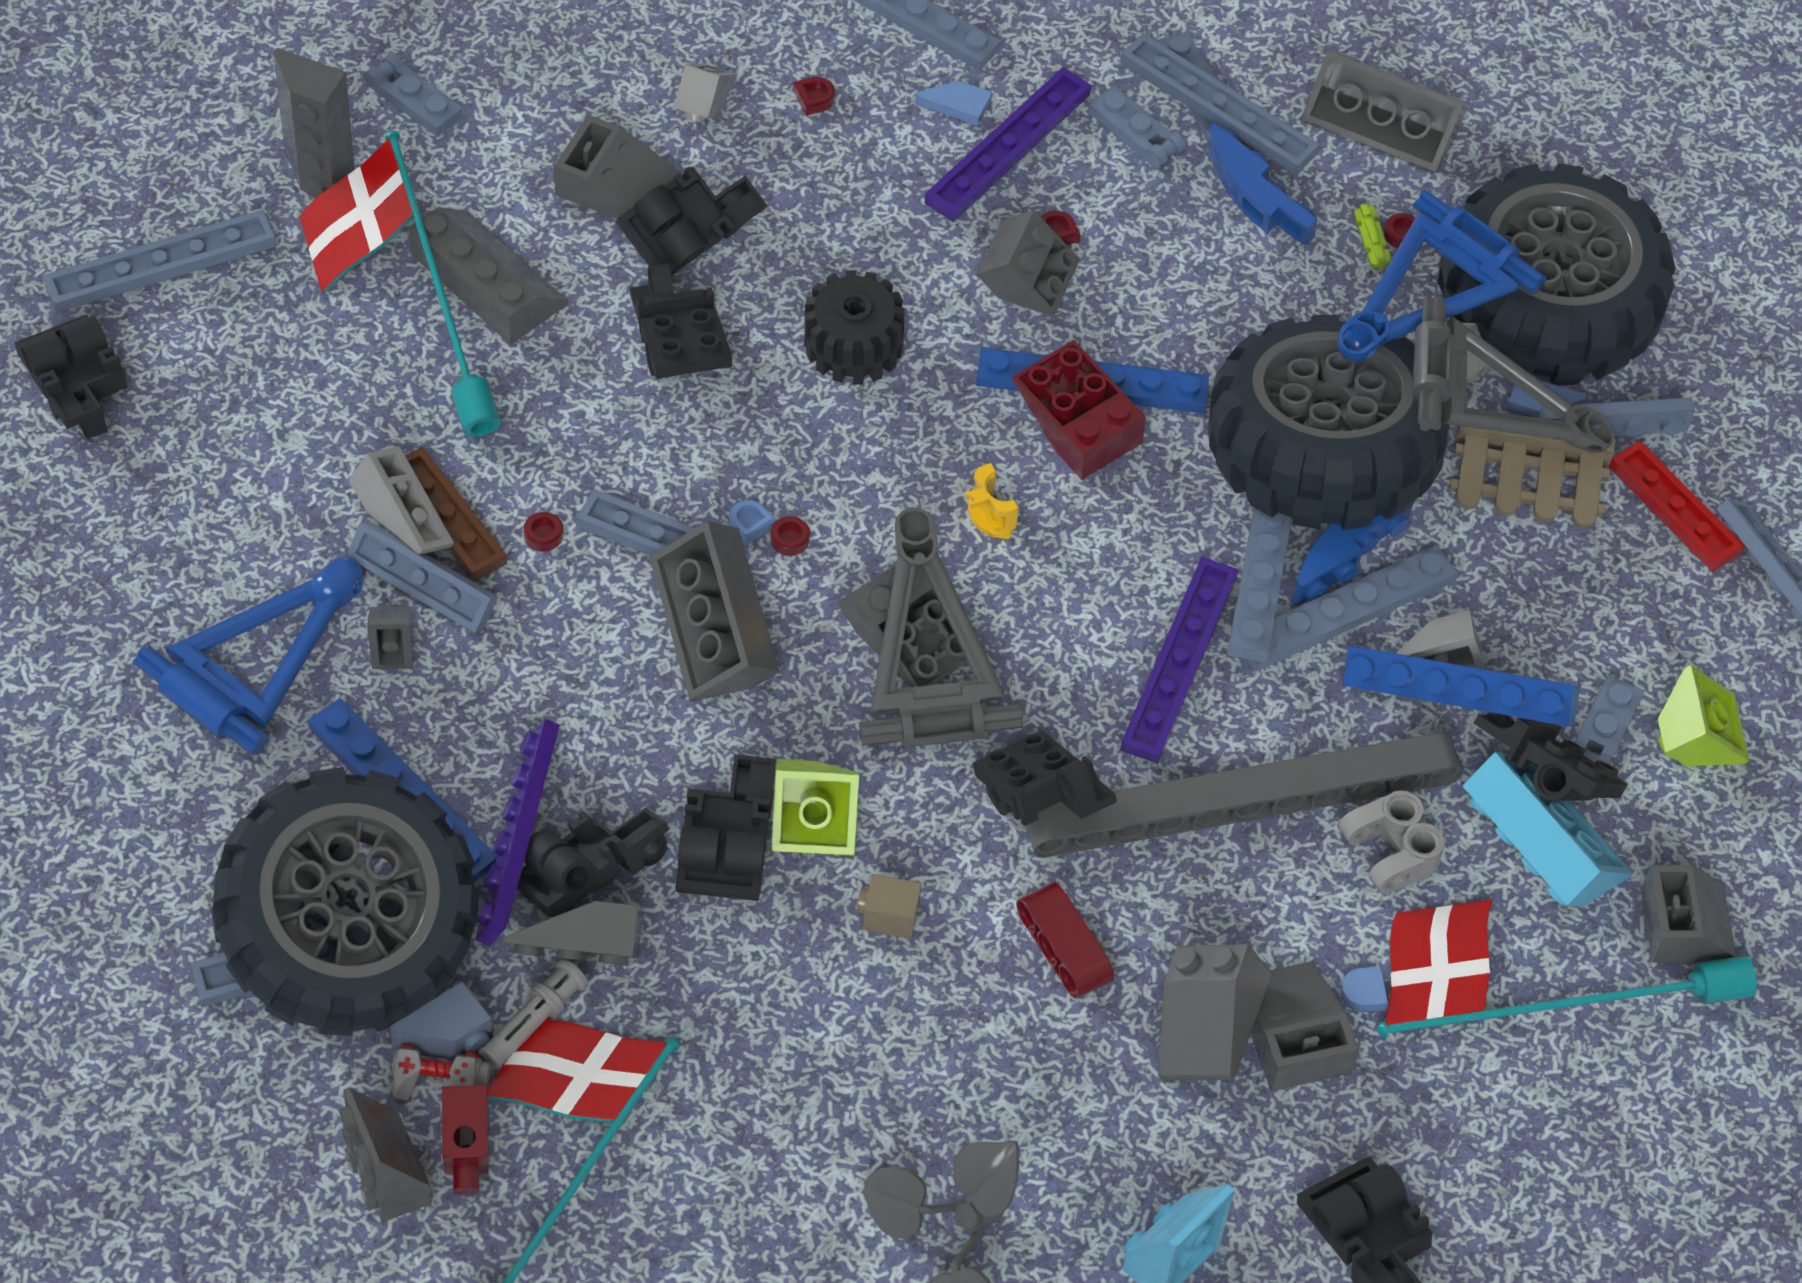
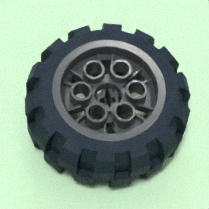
M1558 163L1554 171H1540L1538 164L1512 169L1505 175L1504 181L1495 176L1467 197L1466 203L1462 208L1519 248V258L1546 277L1545 283L1540 286L1536 294H1531L1517 283V291L1452 317L1461 323H1476L1480 335L1485 341L1531 375L1551 377V383L1555 385H1577L1584 379L1585 374L1592 373L1595 379L1599 380L1628 365L1630 359L1633 360L1645 352L1657 336L1674 289L1672 277L1676 267L1667 234L1660 233L1662 227L1658 216L1643 199L1636 202L1630 199L1626 185L1605 174L1601 180L1582 174L1584 167ZM1441 254L1437 283L1444 299L1482 284Z
M1313 315L1311 321L1298 323L1291 317L1268 324L1261 337L1251 333L1234 348L1227 357L1226 362L1216 373L1210 401L1208 422L1209 447L1216 459L1217 467L1236 494L1246 492L1250 506L1272 518L1277 513L1292 517L1293 525L1319 530L1321 523L1341 524L1342 530L1369 527L1376 516L1382 515L1387 520H1390L1409 509L1417 498L1422 497L1430 488L1442 469L1449 432V424L1442 423V416L1441 428L1436 431L1430 428L1425 432L1420 429V423H1418L1419 402L1413 397L1415 344L1403 336L1384 343L1378 351L1365 361H1348L1341 356L1337 345L1339 332L1346 323L1339 321L1340 315Z
M340 767L312 771L308 779L295 784L285 781L259 798L257 806L245 818H240L224 845L213 882L214 893L211 915L215 940L221 944L227 958L226 968L243 992L251 991L266 1005L264 1011L291 1026L296 1021L319 1028V1034L351 1036L353 1031L375 1028L379 1032L389 1028L392 1024L411 1015L435 999L451 982L470 948L469 944L472 933L478 922L480 889L475 887L472 868L475 865L474 859L463 834H455L445 821L447 812L425 792L416 796L398 786L400 778L370 769L367 776L345 774L344 768ZM359 842L372 846L366 859L357 856ZM335 844L344 845L349 849L351 858L344 862H338L330 856L328 848ZM312 847L322 863L319 864L308 860L300 853ZM376 858L385 859L392 866V872L385 876L377 875L370 868V861ZM301 872H310L315 875L319 884L314 889H303L296 883L295 876ZM350 877L349 881H343L341 878ZM406 879L410 891L389 888V885ZM356 880H358L364 885V887L367 890L366 892H363L362 889L357 884H355ZM338 895L342 898H347L349 895L354 898L351 906L352 910L348 906H344L341 909L336 906L339 899ZM383 900H393L400 906L401 914L393 918L386 917L380 912L378 903ZM304 901L303 909L282 917L280 916L278 902ZM309 914H319L324 917L327 927L319 932L311 931L304 924V917ZM378 927L399 942L389 952L386 951L376 935ZM350 928H360L366 932L368 942L362 946H355L347 940L345 932ZM328 937L334 941L338 939L334 964L317 958Z

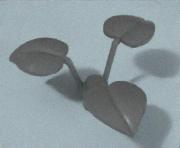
M979 1141L968 1144L959 1150L953 1162V1178L957 1188L968 1196L952 1203L932 1206L923 1205L927 1188L925 1182L916 1173L903 1167L879 1169L871 1173L864 1182V1195L870 1213L877 1226L885 1234L897 1239H905L915 1235L920 1230L923 1222L922 1213L936 1214L954 1211L958 1225L963 1229L972 1231L973 1234L952 1261L950 1266L951 1273H940L933 1278L931 1283H991L989 1278L980 1270L973 1267H965L960 1270V1266L978 1240L986 1236L985 1227L999 1221L1013 1200L1019 1174V1145L1016 1141Z

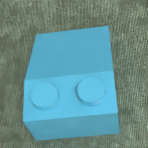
M1226 1184L1185 1194L1174 1206L1170 1202L1165 1204L1154 1217V1225L1145 1234L1142 1231H1138L1126 1243L1123 1249L1126 1254L1122 1270L1137 1283H1183L1220 1247L1235 1189Z

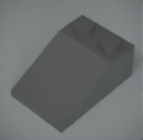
M1249 944L1177 946L1164 980L1158 1068L1160 1079H1235L1272 975Z

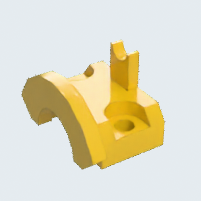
M989 463L977 469L974 474L976 486L972 491L964 493V498H969L967 510L971 522L981 532L994 538L1010 539L1012 531L1017 526L1019 507L1014 500L1000 501L993 498L996 470Z

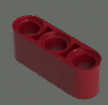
M1053 882L1017 899L1016 907L1020 919L1071 997L1078 999L1114 981V971L1107 955L1058 883Z

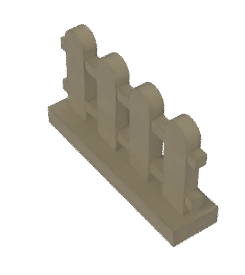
M1458 426L1455 437L1454 456L1462 458L1459 479H1451L1449 491L1457 492L1456 502L1463 509L1470 510L1476 508L1482 496L1494 498L1495 510L1503 516L1515 514L1519 503L1534 505L1533 515L1540 522H1551L1555 519L1558 510L1572 512V523L1577 528L1589 529L1594 525L1597 516L1604 517L1606 504L1599 503L1601 481L1608 482L1610 469L1608 467L1614 455L1616 440L1614 439L1613 444L1605 451L1589 453L1570 445L1564 440ZM1486 461L1500 464L1497 486L1483 483ZM1524 468L1538 470L1536 492L1521 490ZM1563 474L1577 477L1574 499L1560 497Z

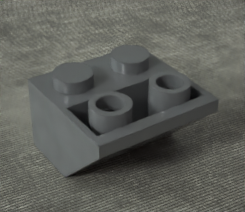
M1035 210L1001 221L976 275L997 298L1052 316L1055 315L1080 259Z
M1651 865L1641 888L1652 963L1705 962L1736 957L1724 885L1693 865Z

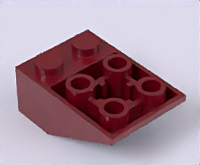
M1072 340L1012 377L1013 382L1056 453L1081 480L1143 443L1146 416L1075 340Z

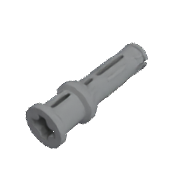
M563 958L558 960L555 964L556 970L542 984L537 983L531 988V999L479 1050L480 1058L484 1062H491L493 1070L498 1071L502 1064L549 1016H558L564 1010L563 1004L577 990L582 991L588 985L586 976L571 961Z

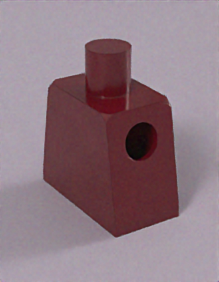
M486 1085L442 1086V1156L445 1174H453L454 1194L473 1195L479 1193V1174L489 1173V1105Z

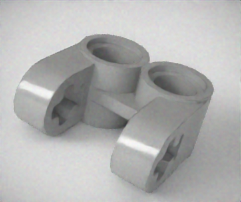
M1408 791L1392 792L1387 796L1360 806L1346 814L1338 824L1339 829L1351 845L1361 844L1380 836L1385 842L1393 845L1397 853L1379 861L1369 872L1370 878L1382 894L1396 891L1435 873L1444 849L1445 839L1442 832L1437 827L1426 822L1423 817L1424 807L1421 800ZM1395 817H1401L1406 821L1398 820ZM1415 849H1422L1427 853H1420Z

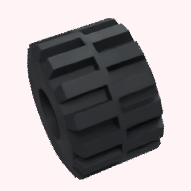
M856 270L846 271L845 277L839 278L836 273L827 276L826 285L818 282L812 288V297H807L805 303L804 338L806 355L810 363L816 361V370L824 376L831 370L833 371V381L843 383L844 376L853 377V385L863 384V376L870 375L872 381L875 382L882 379L883 368L891 372L897 366V358H901L903 353L905 308L902 307L903 299L899 291L892 292L893 284L886 279L877 282L876 274L866 271L865 276H856Z

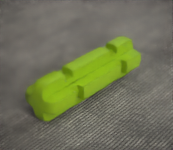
M1362 204L1360 208L1354 211L1359 233L1370 267L1383 270L1392 259L1375 207Z

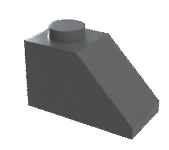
M389 604L383 607H370L367 626L372 669L413 668L412 606Z

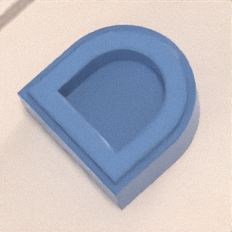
M752 500L736 503L729 512V526L739 529L744 546L770 531L776 521V518L762 504Z
M1380 966L1357 968L1346 974L1341 986V998L1350 1009L1357 1012L1384 1011L1387 1009L1388 1000Z

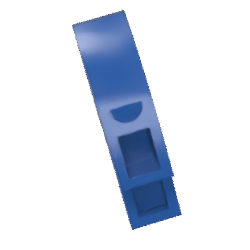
M1213 122L1209 126L1207 147L1218 178L1239 209L1265 233L1268 234L1277 225L1306 246L1315 238L1318 219L1312 210L1306 205L1298 204L1292 200L1279 184L1268 181L1270 165L1261 153L1255 150L1251 151L1239 141L1232 131L1222 129Z
M1413 504L1409 509L1390 520H1387L1382 515L1374 517L1369 527L1342 530L1341 524H1331L1310 549L1301 567L1292 603L1297 607L1307 600L1312 601L1323 596L1328 588L1335 583L1345 584L1353 579L1359 571L1358 566L1361 555L1372 551L1377 546L1379 540L1390 534L1392 537H1395L1407 528Z

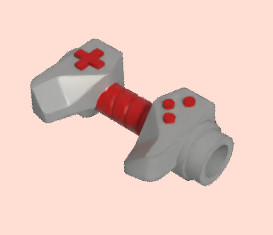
M404 1043L400 1049H395L393 1057L392 1079L394 1080L392 1094L397 1099L407 1101L420 1075L451 1079L452 1086L486 1085L488 1087L491 1062H484L482 1059H479L478 1053L473 1051H466L465 1055H458L454 1062L427 1060L422 1058L421 1050L416 1049L414 1044Z

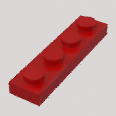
M1641 441L1612 457L1609 468L1712 572L1741 555L1745 545Z

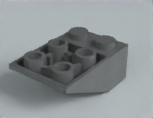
M587 115L554 165L555 195L617 219L633 208L634 204L649 191L659 185L665 186L677 174L681 176L683 174L622 127Z
M896 563L837 602L856 633L879 656L882 648ZM923 567L915 568L897 675L909 687L935 685L967 663Z
M593 901L505 936L504 943L514 945L513 953L543 957L545 948L557 950L556 958L585 961L586 953L599 954V962L627 966L628 958L638 959L644 908L639 905Z
M1311 961L1269 970L1272 975L1251 1031V1037L1270 1091L1352 1074L1359 1052L1357 1042L1346 1012L1314 962Z
M350 1087L343 1089L345 1107L340 1108L339 1113L344 1125L342 1134L347 1146L345 1155L352 1173H359L362 1182L360 1190L368 1211L376 1209L383 1223L430 1205V1185L399 1112Z

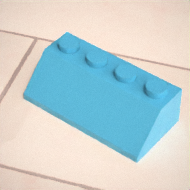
M1494 752L1463 785V788L1471 796L1469 799L1471 805L1480 814L1490 817L1497 825L1495 828L1497 835L1510 846L1514 845L1523 855L1521 861L1530 872L1537 876L1540 875L1549 885L1547 888L1548 893L1559 904L1583 907L1634 874L1570 801H1551L1544 799L1538 794L1534 786V774L1538 767L1535 763L1531 762L1528 769H1520L1516 766V762L1505 759L1507 753Z

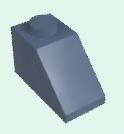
M463 981L431 1000L411 1015L400 1019L390 1026L392 1045L395 1049H400L404 1043L414 1044L416 1049L421 1050V1055L455 1060L460 1054L465 1055L466 1051L478 1053L493 1038L492 1018Z

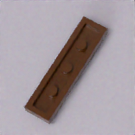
M421 447L405 455L454 542L452 547L447 549L470 579L474 582L506 565V553L426 450Z

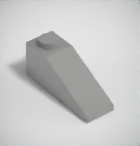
M400 446L367 453L349 479L366 512L417 554L451 548L454 542Z

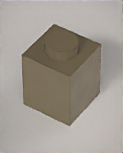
M872 874L869 890L861 888L856 913L864 914L862 930L912 939L920 903L922 883Z

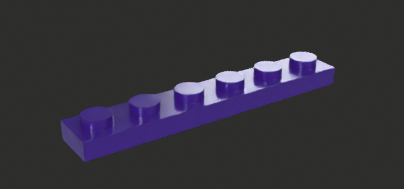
M1062 67L927 191L924 203L952 222L957 220L1091 94L1092 85Z
M1201 556L1121 741V751L1157 764L1159 763L1236 582L1239 569Z
M544 719L535 731L529 730L521 743L520 753L524 754L523 762L517 766L513 774L511 786L515 787L514 795L509 798L502 813V819L506 820L505 829L499 833L494 843L493 853L497 854L496 862L491 865L484 880L483 886L488 889L486 899L484 898L479 904L477 922L479 925L475 940L491 946L507 927L560 725Z

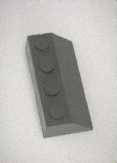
M276 48L273 54L285 154L300 190L313 198H317L322 192L355 170L346 72Z
M1328 50L1301 119L1437 172L1458 134L1469 102L1338 51Z
M437 207L422 217L441 282L510 345L568 305V300L470 212ZM414 223L409 226L411 255L430 271L418 230Z
M706 521L649 556L690 701L751 689L780 672L738 528Z

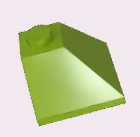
M1690 665L1684 668L1658 717L1661 732L1659 744L1662 751L1668 757L1674 758L1685 766L1730 765L1750 762L1735 694L1694 666Z
M777 759L771 851L854 856L859 773L819 761Z

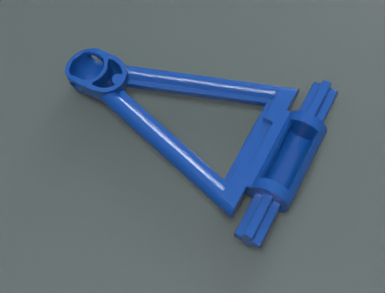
M1424 190L1413 204V207L1421 213L1417 214L1363 311L1354 315L1342 326L1337 340L1338 350L1341 356L1348 361H1365L1378 351L1384 343L1414 332L1416 327L1422 323L1423 308L1388 321L1383 313L1423 242L1429 244L1482 283L1479 286L1444 299L1446 304L1445 319L1517 291V283L1531 294H1536L1540 286L1545 283L1546 277L1519 258V248L1461 206H1456L1452 209L1429 191Z
M336 558L320 570L312 580L166 647L167 654L177 663L173 664L151 646L148 648L143 646L138 651L139 655L133 660V663L159 683V693L220 739L228 736L251 755L255 753L259 755L264 750V745L269 741V737L243 717L246 715L262 728H266L335 611L344 607L361 591L364 583L363 570L359 563L352 558ZM357 580H359L358 584H357L356 587L353 589L354 583H355ZM310 601L315 606L261 696L202 653Z

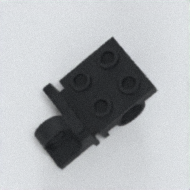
M689 166L685 169L682 176L677 174L665 186L659 185L641 197L634 204L633 208L617 218L616 223L648 266L668 263L671 275H673L719 243L723 236L725 240L732 236L743 224L765 210L768 205L746 176L715 196L694 167Z
M668 263L648 266V285L630 287V297L638 319L642 342L645 343L650 375L659 379L732 367V354L717 309L714 307L712 288L674 293Z
M87 314L14 342L18 356L44 397L48 398L51 412L56 420L60 418L66 429L79 424L87 439L107 432L103 410L97 400L115 394L121 389L125 390L128 386L119 357L115 355L112 347H108L104 332L94 315L90 317Z
M1488 712L1487 715H1478L1473 723L1509 746L1510 749L1505 759L1516 762V766L1520 769H1528L1531 762L1538 765L1534 774V786L1538 794L1544 799L1551 801H1589L1594 798H1621L1628 785L1616 777L1619 771L1613 766L1597 760L1595 763L1585 757L1584 753L1586 750L1577 743L1568 739H1564L1563 742L1556 741L1555 739L1562 729L1557 724L1524 718L1514 721L1508 715Z
M1043 730L1026 735L1021 741L1004 749L994 750L986 757L973 762L975 777L985 784L988 796L1001 815H1006L1013 811L1014 818L1016 820L1020 819L1023 826L1039 820L1038 812L1059 802H1062L1081 819L1117 802L1116 794L1099 780L1091 760L1084 756L1082 761H1080Z
M735 754L730 793L697 789L687 790L684 825H682L679 843L676 892L759 901L776 759Z
M644 808L614 831H611L594 817L591 818L585 812H581L578 815L581 819L580 822L575 823L573 820L567 822L571 833L563 839L548 830L538 831L530 836L524 859L526 866L522 868L516 890L551 918L568 912L579 901L593 891L604 887L611 878L622 870L619 865L627 871L630 870L632 875H635L645 866H652L658 863L664 857L667 850V840L664 833L670 830L667 823L649 809Z
M1368 1156L1297 1194V1205L1345 1265L1347 1266L1352 1263L1351 1280L1353 1283H1421L1405 1262L1431 1248L1433 1232L1429 1228L1428 1217L1425 1215L1420 1218V1208L1416 1204L1411 1207L1407 1202V1192L1404 1183L1392 1166L1383 1164L1378 1167L1372 1158Z

